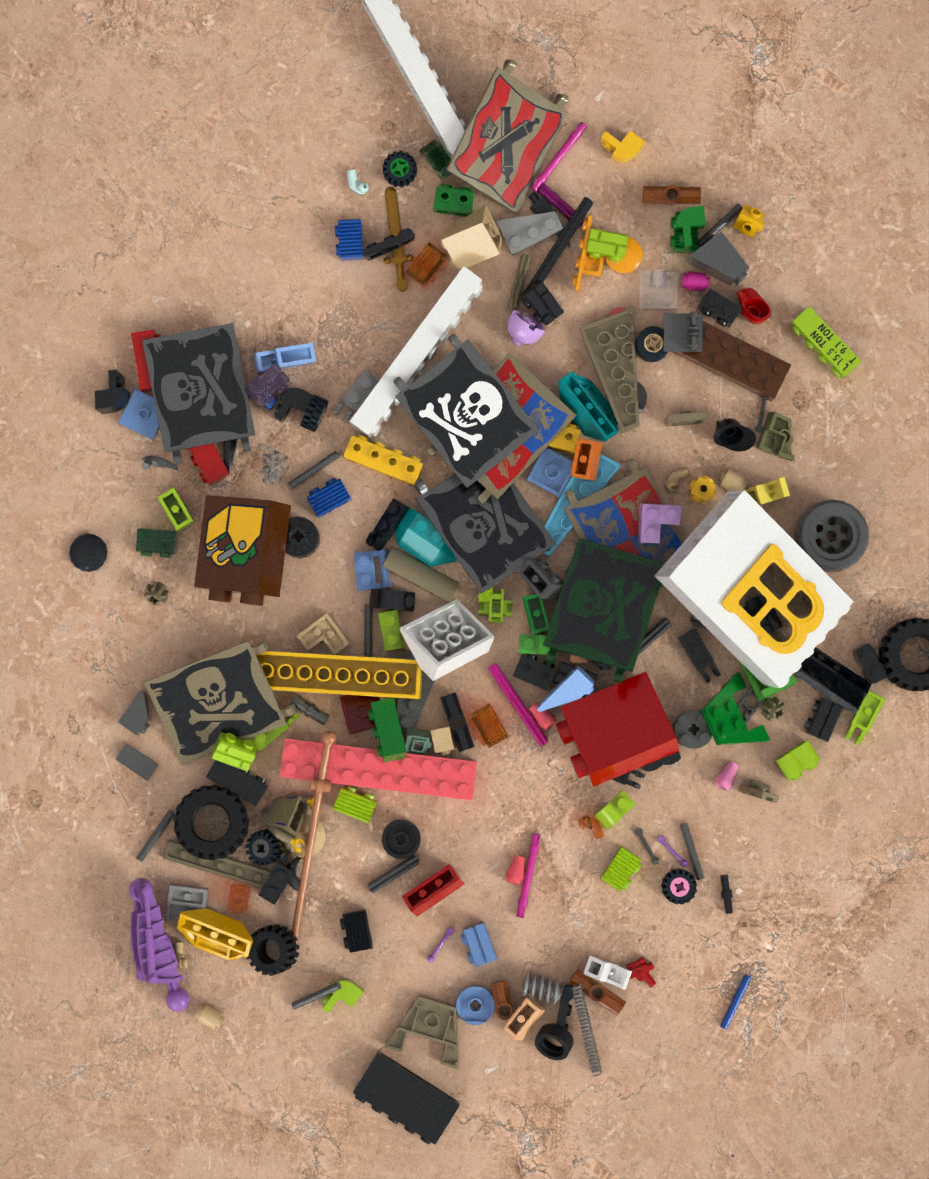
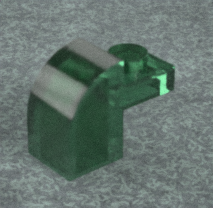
M432 140L419 150L427 164L440 179L452 174L446 170L451 158L437 141Z

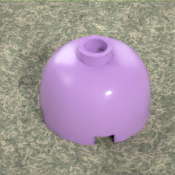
M513 310L507 321V330L509 335L512 336L511 341L519 346L522 343L530 345L538 342L546 331L541 323L538 324L530 315L528 317L522 316L524 312Z

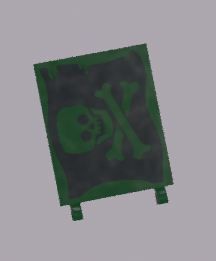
M579 538L543 646L550 648L546 657L547 662L554 664L558 651L617 668L613 680L621 684L625 671L633 673L661 586V582L655 575L665 563Z

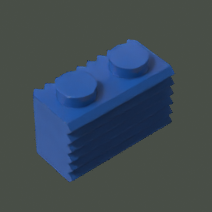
M361 219L338 220V225H335V237H339V244H336V256H340L341 261L363 260Z
M333 478L325 483L327 486L319 489V487H316L309 491L310 495L307 496V499L318 518L352 500L341 479L336 480V478Z

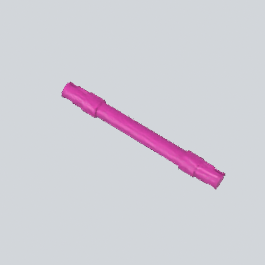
M580 122L544 171L539 174L530 187L534 192L537 193L538 189L547 181L549 175L572 145L578 141L587 128L586 124Z
M533 833L532 842L529 847V856L516 917L524 918L525 909L528 904L531 879L536 855L539 850L540 834Z

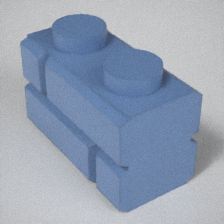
M485 922L462 929L463 934L460 936L463 945H468L470 952L467 953L470 964L474 963L475 967L497 960Z

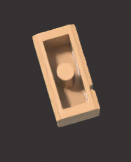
M526 997L521 1003L522 1006L518 1007L502 1027L515 1040L522 1041L546 1011L532 998Z

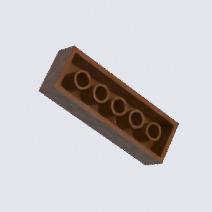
M704 321L702 352H672L761 397L767 398L771 402L775 399L791 367V364Z

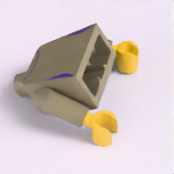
M292 792L284 797L275 798L270 808L263 809L261 813L262 819L269 826V831L280 841L288 845L289 843L292 844L297 853H301L302 850L296 847V845L302 844L305 846V843L302 839H293V837H297L309 805L310 809H313L314 797L308 799L307 796Z

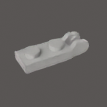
M365 370L341 399L342 401L333 413L335 415L339 414L342 408L348 405L351 409L342 419L346 423L358 411L379 381Z

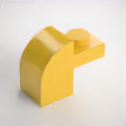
M606 131L600 139L601 145L606 150L614 151L611 159L616 162H628L634 159L645 144V141L632 131L628 132L622 142Z

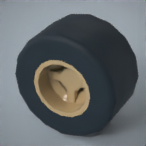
M651 326L640 332L635 343L636 352L640 358L647 362H657L666 356L668 352H664L663 329Z

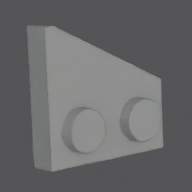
M170 883L165 921H171L174 918L180 917L182 911L205 909L209 888Z

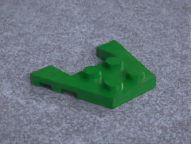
M740 672L733 674L731 679L721 687L722 689L701 709L716 745L764 743L770 741L764 725L748 731L732 695L747 687Z

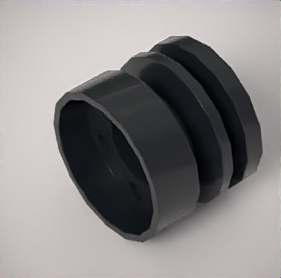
M298 516L290 518L285 552L291 557L299 559L311 556L319 547L320 535L318 529L307 518ZM297 532L304 536V538L300 539V542L294 539V536H297Z

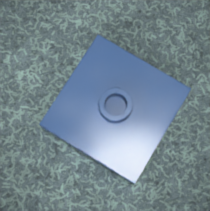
M135 389L118 423L154 440L160 428L154 398Z
M547 447L537 458L526 480L560 498L571 478V465L573 461Z

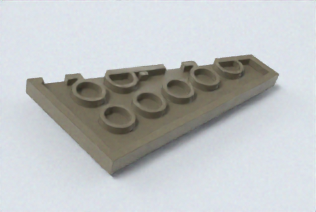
M632 307L579 328L621 434L639 427Z

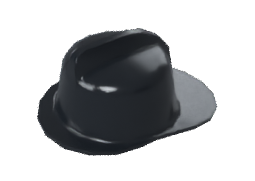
M728 418L716 422V432L713 435V440L716 444L737 452L746 451L755 444L756 435L754 431L742 426L737 420Z

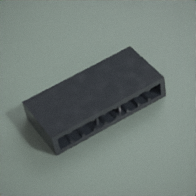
M379 1050L353 1091L357 1100L365 1103V1101L370 1103L373 1110L380 1114L384 1112L389 1115L387 1118L395 1124L400 1122L405 1126L404 1129L411 1134H419L421 1136L420 1139L429 1145L437 1143L460 1106L458 1100Z

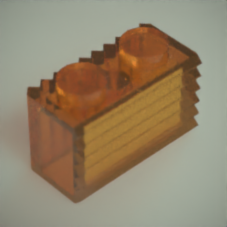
M428 242L405 273L421 287L430 286L436 279L435 273L438 270L442 271L447 265V255Z
M490 703L470 714L471 719H469V722L474 730L478 728L481 734L478 738L483 747L487 745L490 748L509 737Z

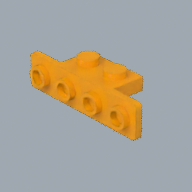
M590 214L588 219H584L582 230L586 232L585 238H581L579 244L582 254L581 257L577 256L575 268H579L578 275L573 277L572 286L575 287V292H579L582 274L601 277L604 257L601 256L600 259L589 257L590 254L586 253L593 217Z

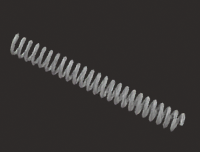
M579 983V986H573L571 989L573 990L572 993H576L573 997H576L574 998L575 1004H578L575 1007L578 1008L576 1010L578 1011L577 1015H580L578 1017L580 1019L579 1022H583L580 1026H583L581 1027L583 1030L581 1033H585L582 1036L585 1037L583 1039L585 1040L584 1044H587L585 1045L586 1051H590L587 1052V1055H589L587 1058H589L588 1062H592L589 1064L591 1066L590 1069H594L591 1073L601 1071L599 1074L593 1075V1077H596L602 1073V1067L598 1059L599 1056L595 1045L596 1042L594 1041L595 1038H593L594 1034H592L588 1009H586L587 1005H585L582 984Z

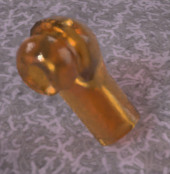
M589 816L579 819V826L582 829H591L595 839L604 837L597 819Z

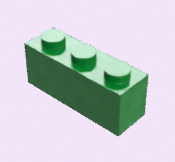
M394 698L371 702V709L368 710L370 721H374L375 725L372 731L374 739H378L379 745L376 746L378 756L383 758V762L406 758L407 751Z

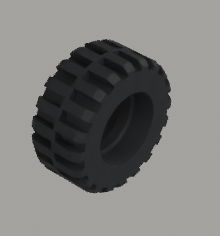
M913 618L895 624L894 627H891L887 631L886 636H883L882 646L879 647V653H881L879 662L886 669L887 676L889 677L888 680L891 683H895L897 687L907 691L929 690V669L921 673L911 672L903 666L900 659L902 644L907 639L922 637L929 641V619Z
M217 785L201 786L199 789L190 791L191 793L187 796L185 795L180 805L178 804L176 808L177 811L173 820L174 832L183 848L193 856L203 860L223 859L236 852L237 848L243 844L245 836H247L249 825L248 813L238 796L229 791V789ZM206 805L220 806L229 816L230 823L227 833L215 841L201 839L193 827L195 814Z

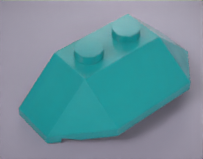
M570 372L558 381L560 400L577 415L573 421L585 436L606 442L619 432L610 404L592 381L576 375L574 372Z
M409 507V510L395 531L397 545L429 567L456 562V557L431 521Z

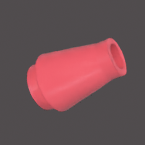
M536 702L530 707L529 711L533 714L539 726L548 730L556 723L557 719L548 710L539 712L537 710L539 703Z
M514 855V859L505 874L506 882L520 885L521 881H523L526 858Z

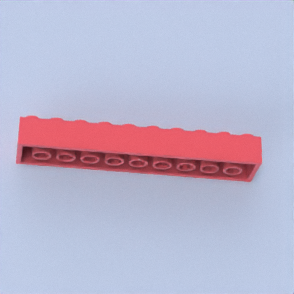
M285 738L280 777L310 781L312 778L317 779L324 743ZM332 744L326 780L334 784L472 800L477 761L407 753L406 758L383 762V758L378 756L377 749Z

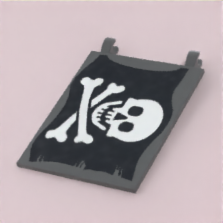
M452 334L448 337V340L455 347V350L408 387L400 377H397L393 382L401 391L395 396L467 488L536 434L539 429L469 339L461 343L458 337Z

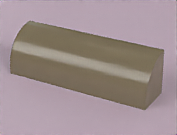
M391 546L381 565L383 568L448 603L451 602L459 585V582Z

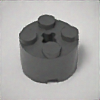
M684 711L673 723V731L677 741L684 747L692 749L701 748L710 742L712 734L701 711ZM692 724L698 728L694 735L688 731Z

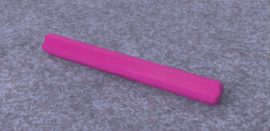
M496 663L488 668L489 672L540 746L548 742L547 737Z

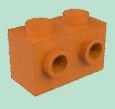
M577 439L574 461L571 465V477L596 481L602 443Z

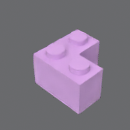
M640 503L638 542L660 543L661 524L680 525L681 506Z

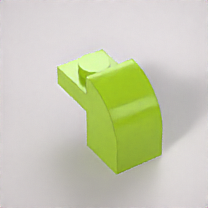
M621 790L612 800L604 804L594 816L608 830L636 803L624 790Z
M348 979L336 980L330 985L339 982L341 989L333 992L332 995L328 994L324 998L322 1010L329 1013L339 999L353 1007L364 993V989Z

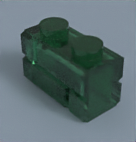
M138 528L136 552H141L140 556L152 557V553L160 554L162 558H171V555H176L178 532Z

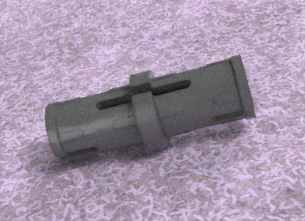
M298 694L292 702L296 708L305 713L306 717L310 716L322 725L325 724L330 716L316 707V704H311Z

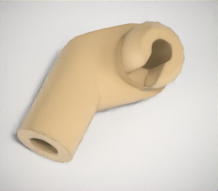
M176 941L174 942V953L178 968H187L189 966V959L187 957L184 958V942Z

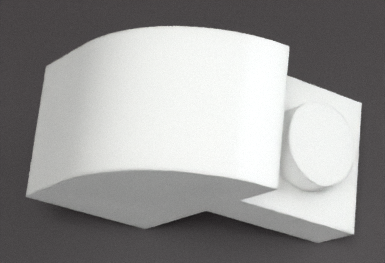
M589 956L583 974L596 980L610 983L621 989H626L632 971L611 961Z

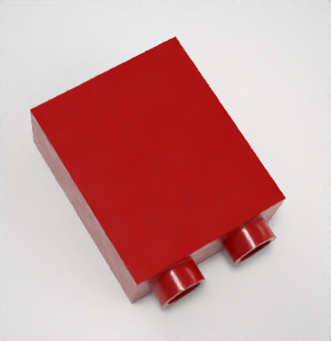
M647 672L638 674L622 681L621 684H614L560 707L564 720L555 724L563 744L566 745L574 741L579 754L571 756L570 760L578 778L580 779L588 775L593 787L679 751L675 733Z

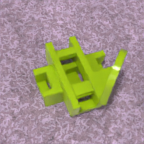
M491 587L484 593L478 594V614L489 616L488 622L503 623V616H512L511 605L513 601L504 600V589L493 591V587Z

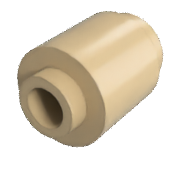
M730 469L723 470L718 477L719 485L727 490H744L748 482L744 480L743 476Z
M201 1004L194 1018L198 1019L199 1023L213 1030L216 1027L220 1028L224 1017H222L223 1012L207 1004Z

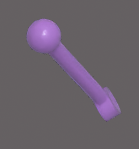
M658 837V842L662 843L679 860L682 867H686L688 862L683 860L665 841V837Z
M447 928L446 934L441 940V942L438 944L434 952L427 957V960L429 962H433L435 960V955L438 953V951L445 943L449 935H452L454 933V930L452 928Z

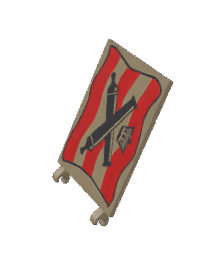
M506 59L503 69L496 67L446 170L518 214L567 114L562 108L567 103L569 97L565 94H557L555 102L552 103L510 75L516 68L517 62L513 59Z

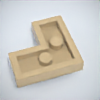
M328 613L297 635V638L307 651L323 640L334 655L350 645Z

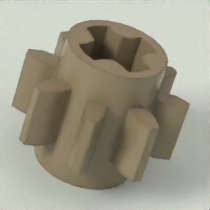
M154 582L153 585H147L144 597H147V601L152 605H159L160 602L165 604L169 590H166L167 588L163 583Z
M776 696L773 699L766 698L761 704V709L763 710L761 714L769 721H772L773 718L778 720L784 714L785 710L783 707L785 704Z

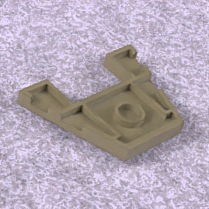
M419 996L391 1035L385 1047L402 1052L407 1033L446 1044L441 1064L457 1069L456 1007Z

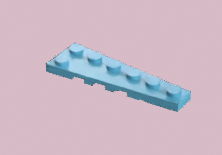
M601 454L596 481L571 477L544 526L556 545L543 554L550 557L573 527L564 509L571 505L565 492L572 490L579 501L603 489L620 468L621 464Z

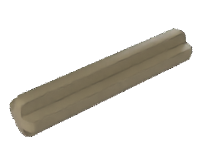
M522 254L507 304V307L510 309H517L531 261V256L528 254Z

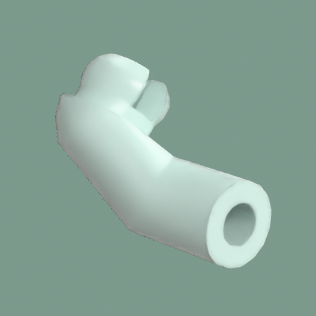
M348 170L349 188L358 194H365L369 189L368 184L357 180L356 170Z

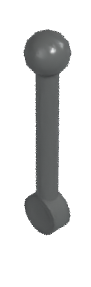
M762 397L763 403L758 425L755 427L756 432H761L763 429L761 425L768 400L765 397Z
M637 828L635 830V833L641 838L644 846L646 847L649 855L651 856V862L653 864H658L659 859L654 856L651 848L649 847L646 839L644 838L643 830L641 828Z

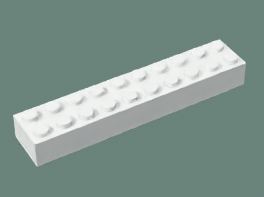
M362 0L364 9L451 160L467 128L462 118L458 119L457 109L453 102H448L446 89L443 85L439 86V78L435 70H430L429 60L424 52H420V44L417 38L411 36L409 31L411 29L405 19L402 21L398 5L396 3L393 4L392 0Z
M463 266L350 420L351 426L369 439L372 435L374 437L377 436L381 430L380 424L383 420L387 422L393 413L391 409L394 405L398 406L400 404L395 396L401 391L393 381L400 377L408 387L415 381L414 378L417 374L421 375L427 367V360H432L438 352V345H443L449 337V330L451 328L454 330L460 322V315L468 312L473 297L477 299L483 291L481 278Z

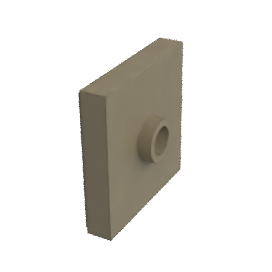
M682 411L680 414L668 415L665 423L667 427L701 424L707 419V411L695 413Z

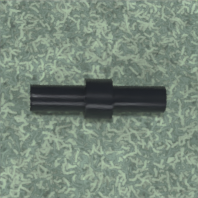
M728 874L720 875L722 884L721 899H724L725 914L733 913L731 901L733 894L729 886Z

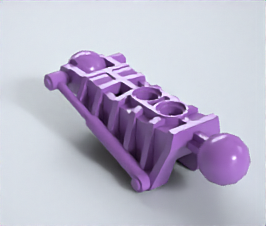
M137 878L129 886V894L134 900L135 911L131 912L130 933L133 960L137 971L136 977L140 981H146L151 984L166 983L169 990L166 996V1004L170 1010L180 1012L188 1007L190 995L184 988L179 986L178 981L184 978L176 969L178 968L177 959L171 941L162 925L164 921L161 919L160 907L156 904L153 895V886L146 878Z

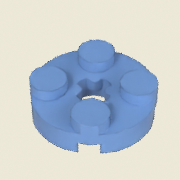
M469 986L463 989L457 998V1013L467 1024L481 1025L489 1020L494 1013L495 1004L493 996L489 990L482 986ZM474 1000L481 1003V1007H478L476 1011L473 1010V1007H470V1003H473Z

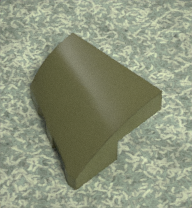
M769 412L756 448L774 456L794 461V455H792L791 443H793V436L790 432L792 428L791 419L777 412Z

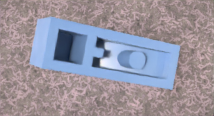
M577 665L538 704L537 710L541 712L578 700L584 695L588 696L594 690L595 680Z

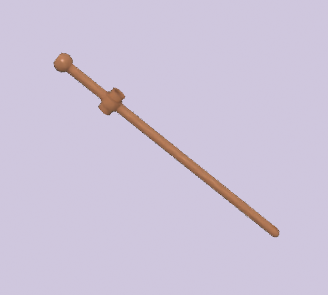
M325 731L321 735V741L324 745L317 779H311L310 789L315 790V797L292 925V937H297V939L322 796L324 791L330 792L331 781L326 780L331 745L336 741V734L330 731Z

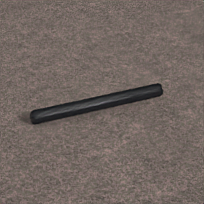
M583 198L527 288L537 280L545 281L592 207L593 201L591 199Z

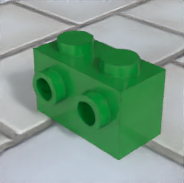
M441 184V187H436L433 211L435 213L467 217L472 213L475 191H471V188L468 187L454 189L451 185Z

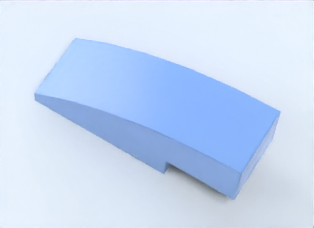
M313 343L276 348L275 350L257 352L253 355L256 374L316 362Z

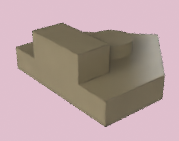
M751 780L749 787L740 784L738 789L741 793L773 803H777L779 796L769 793L770 785Z

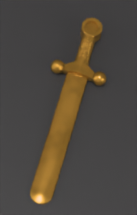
M388 187L385 190L389 230L390 235L397 236L401 230L397 193L395 188ZM403 247L392 251L393 258L385 257L384 263L396 264V287L398 291L403 292L408 287L404 276L403 263L413 261L414 257L411 254L404 256Z

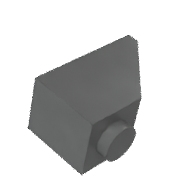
M140 691L118 721V723L135 735L144 734L150 726L148 724L150 715L147 697L144 691Z

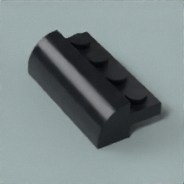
M815 647L813 654L801 663V668L793 674L811 685L812 688L826 695L829 699L843 706L844 709L856 714L863 699L868 694L871 683Z

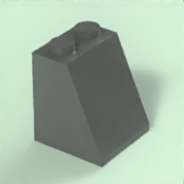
M722 231L693 252L687 261L690 265L729 286L733 283L738 285L748 275L746 272L749 266Z

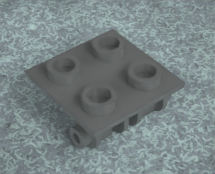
M698 312L664 313V352H702L703 314H698Z

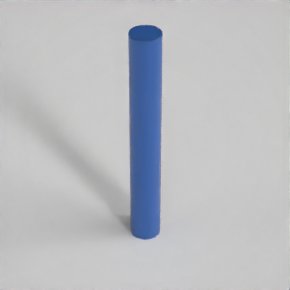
M744 975L720 1025L721 1028L727 1030L752 977Z

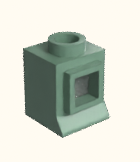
M406 727V741H404L406 751L426 755V751L430 750L432 746L429 731Z

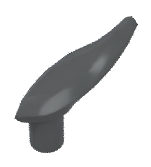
M146 456L142 458L144 461L142 467L144 469H148L151 465L178 469L177 466L161 457Z

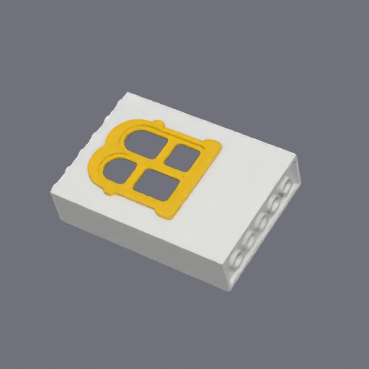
M728 490L655 575L764 686L775 688L784 687L789 682L790 676L801 668V663L813 654V649L817 644L825 640L828 631L836 627L839 618L850 610V605L854 602L745 490ZM773 562L793 581V586L780 600L759 579ZM752 586L766 598V603L754 617H751L739 605V600ZM800 590L812 602V611L807 617L802 619L794 616L787 608V604ZM772 608H776L791 624L792 633L785 642H777L760 626L761 620Z

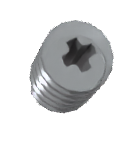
M527 971L522 987L523 996L531 992L532 999L538 994L539 1001L545 996L546 1003L552 998L553 1005H556L561 998L564 982L559 987L558 980L551 984V978L544 982V976H540L537 980L536 974H533L529 978V972Z

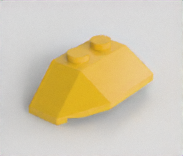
M207 908L182 911L180 913L177 930L182 932L184 937L194 947L226 960L249 956L253 939L242 922Z

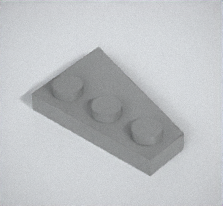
M555 211L496 220L512 255L564 230Z

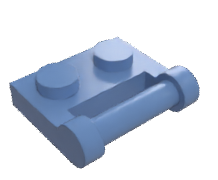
M388 549L354 553L357 591L392 588V583L389 582V572L381 566L388 554ZM378 556L380 558L382 583H376L374 557Z

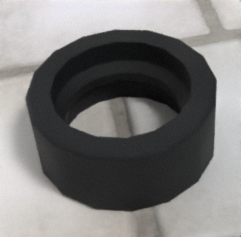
M553 1023L543 1025L535 1038L537 1050L543 1056L552 1060L567 1058L574 1044L571 1033L566 1028ZM546 1037L557 1040L562 1046L550 1043Z

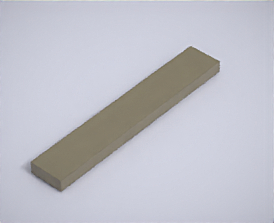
M170 839L163 859L261 889L272 873L270 870L228 857L216 860H203L190 854L179 842Z

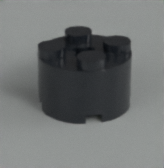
M394 820L383 831V847L394 858H408L420 846V831L409 820ZM404 834V838L407 839V841H403L402 844H399V839H397L396 836Z

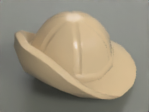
M305 815L297 837H293V839L300 838L304 841L305 846L302 844L296 845V847L302 850L301 853H297L292 844L289 843L288 845L282 841L279 842V844H283V847L280 848V850H283L282 856L286 850L290 851L288 860L293 861L297 856L301 858L300 861L304 860L311 815ZM319 821L312 857L323 848L326 840L324 828Z

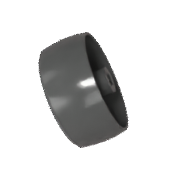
M823 500L810 506L801 515L797 522L794 536L795 542L824 572H840L856 564L863 556L868 545L869 531L865 518L853 505L840 500ZM830 518H833L835 520V524L833 526L828 524V520ZM817 525L822 526L823 529L821 532L816 531ZM842 526L847 527L846 533L840 531ZM827 532H831V535L834 536V539L831 540L832 542L826 538ZM816 539L821 540V546L818 547L815 541ZM841 540L847 542V546L845 548H842L840 546ZM828 547H833V554L827 552Z

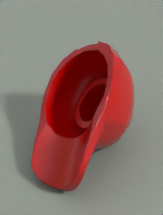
M745 288L737 292L738 299L742 305L741 313L748 322L757 325L770 317L771 309L769 305L753 288Z

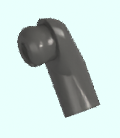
M296 866L295 872L288 883L293 890L298 891L300 879L296 876Z

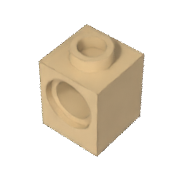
M450 727L431 730L435 753H439L440 756L451 754L450 750H453L454 746Z

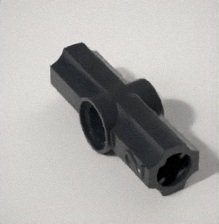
M456 692L440 697L458 751L461 752L475 747ZM457 716L463 720V724L459 728L452 725V719Z

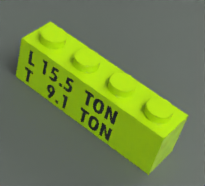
M810 306L790 324L794 334L798 337L801 336L805 340V345L810 350L814 349L819 354L817 356L823 364L827 363L832 368L830 371L835 377L844 379L862 362Z

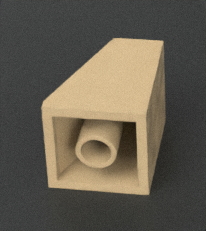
M485 205L444 230L441 245L444 250L448 251L452 265H456L460 271L463 266L468 268L499 255L503 236Z

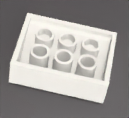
M458 599L400 628L418 665L432 681L489 652L495 637Z

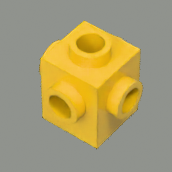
M745 204L733 228L753 238L756 231L761 232L765 224L762 221L765 214L759 209Z
M705 475L703 477L699 476L696 480L693 478L688 487L690 489L688 495L692 497L691 500L698 504H705L708 500L712 501L717 492L714 490L716 487L713 484L714 480ZM700 486H705L707 491L701 492Z

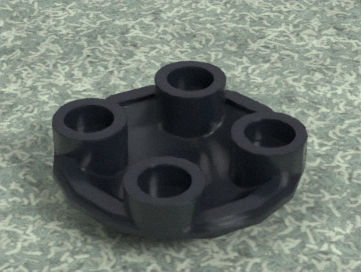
M94 534L80 535L70 546L69 555L71 562L81 571H96L103 566L107 559V545L100 537Z

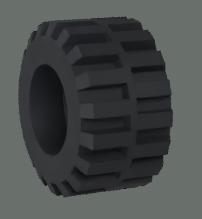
M279 924L269 925L258 929L257 932L251 935L253 942L247 959H251L252 962L249 964L251 967H256L255 971H262V975L269 974V976H273L289 970L292 967L291 965L296 963L297 960L295 958L299 956L296 950L300 948L299 944L296 945L295 942L298 941L297 937H292L293 932L291 930L287 931L288 927H280ZM269 939L275 941L279 946L280 956L277 961L271 959L266 952V943Z

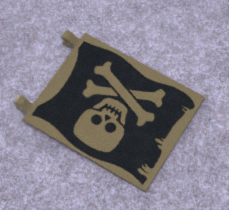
M249 640L144 682L182 765L212 754V749L220 732L225 734L231 733L238 739L247 740L286 725L285 717L295 714L297 709L294 703L282 709L280 708L256 654L267 651L266 641L252 646Z

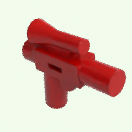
M643 956L637 961L626 965L627 969L632 968L630 979L636 977L638 981L645 980L650 988L656 984L649 973L650 970L654 969L652 962L646 964Z

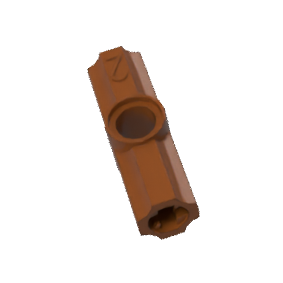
M676 185L643 186V204H667L672 206L675 204L701 203V187H677ZM667 192H675L677 198H668Z
M577 969L569 981V984L572 986H579V983H581L584 994L616 1016L626 1003L625 1000L591 977L583 974L579 969ZM599 987L603 990V994L601 997H594L592 990Z

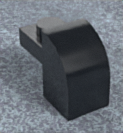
M117 370L108 371L109 389L95 391V409L101 414L118 412L129 401L130 392L124 388V376Z
M300 388L285 389L278 395V399L283 404L279 403L274 411V414H276L275 419L283 423L292 407L305 413L313 395Z
M371 589L369 608L414 612L415 592Z

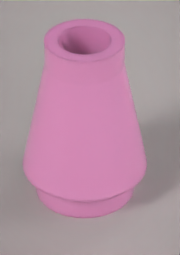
M729 761L715 778V785L725 791L732 788L739 766Z

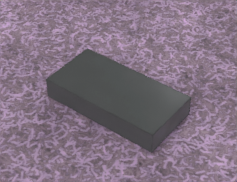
M126 743L116 758L117 761L147 781L158 767L156 762L128 743Z

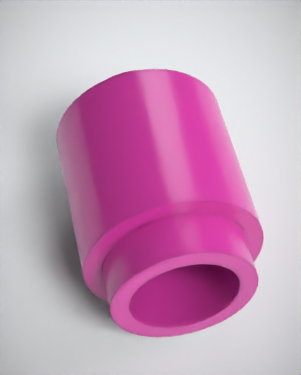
M688 271V273H683L682 288H686L688 291L704 292L705 288H709L710 277H706V273Z

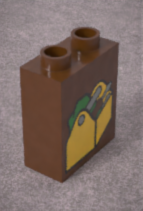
M206 495L194 587L208 589V600L231 603L232 593H241L240 603L263 606L264 596L280 597L291 505L271 500Z

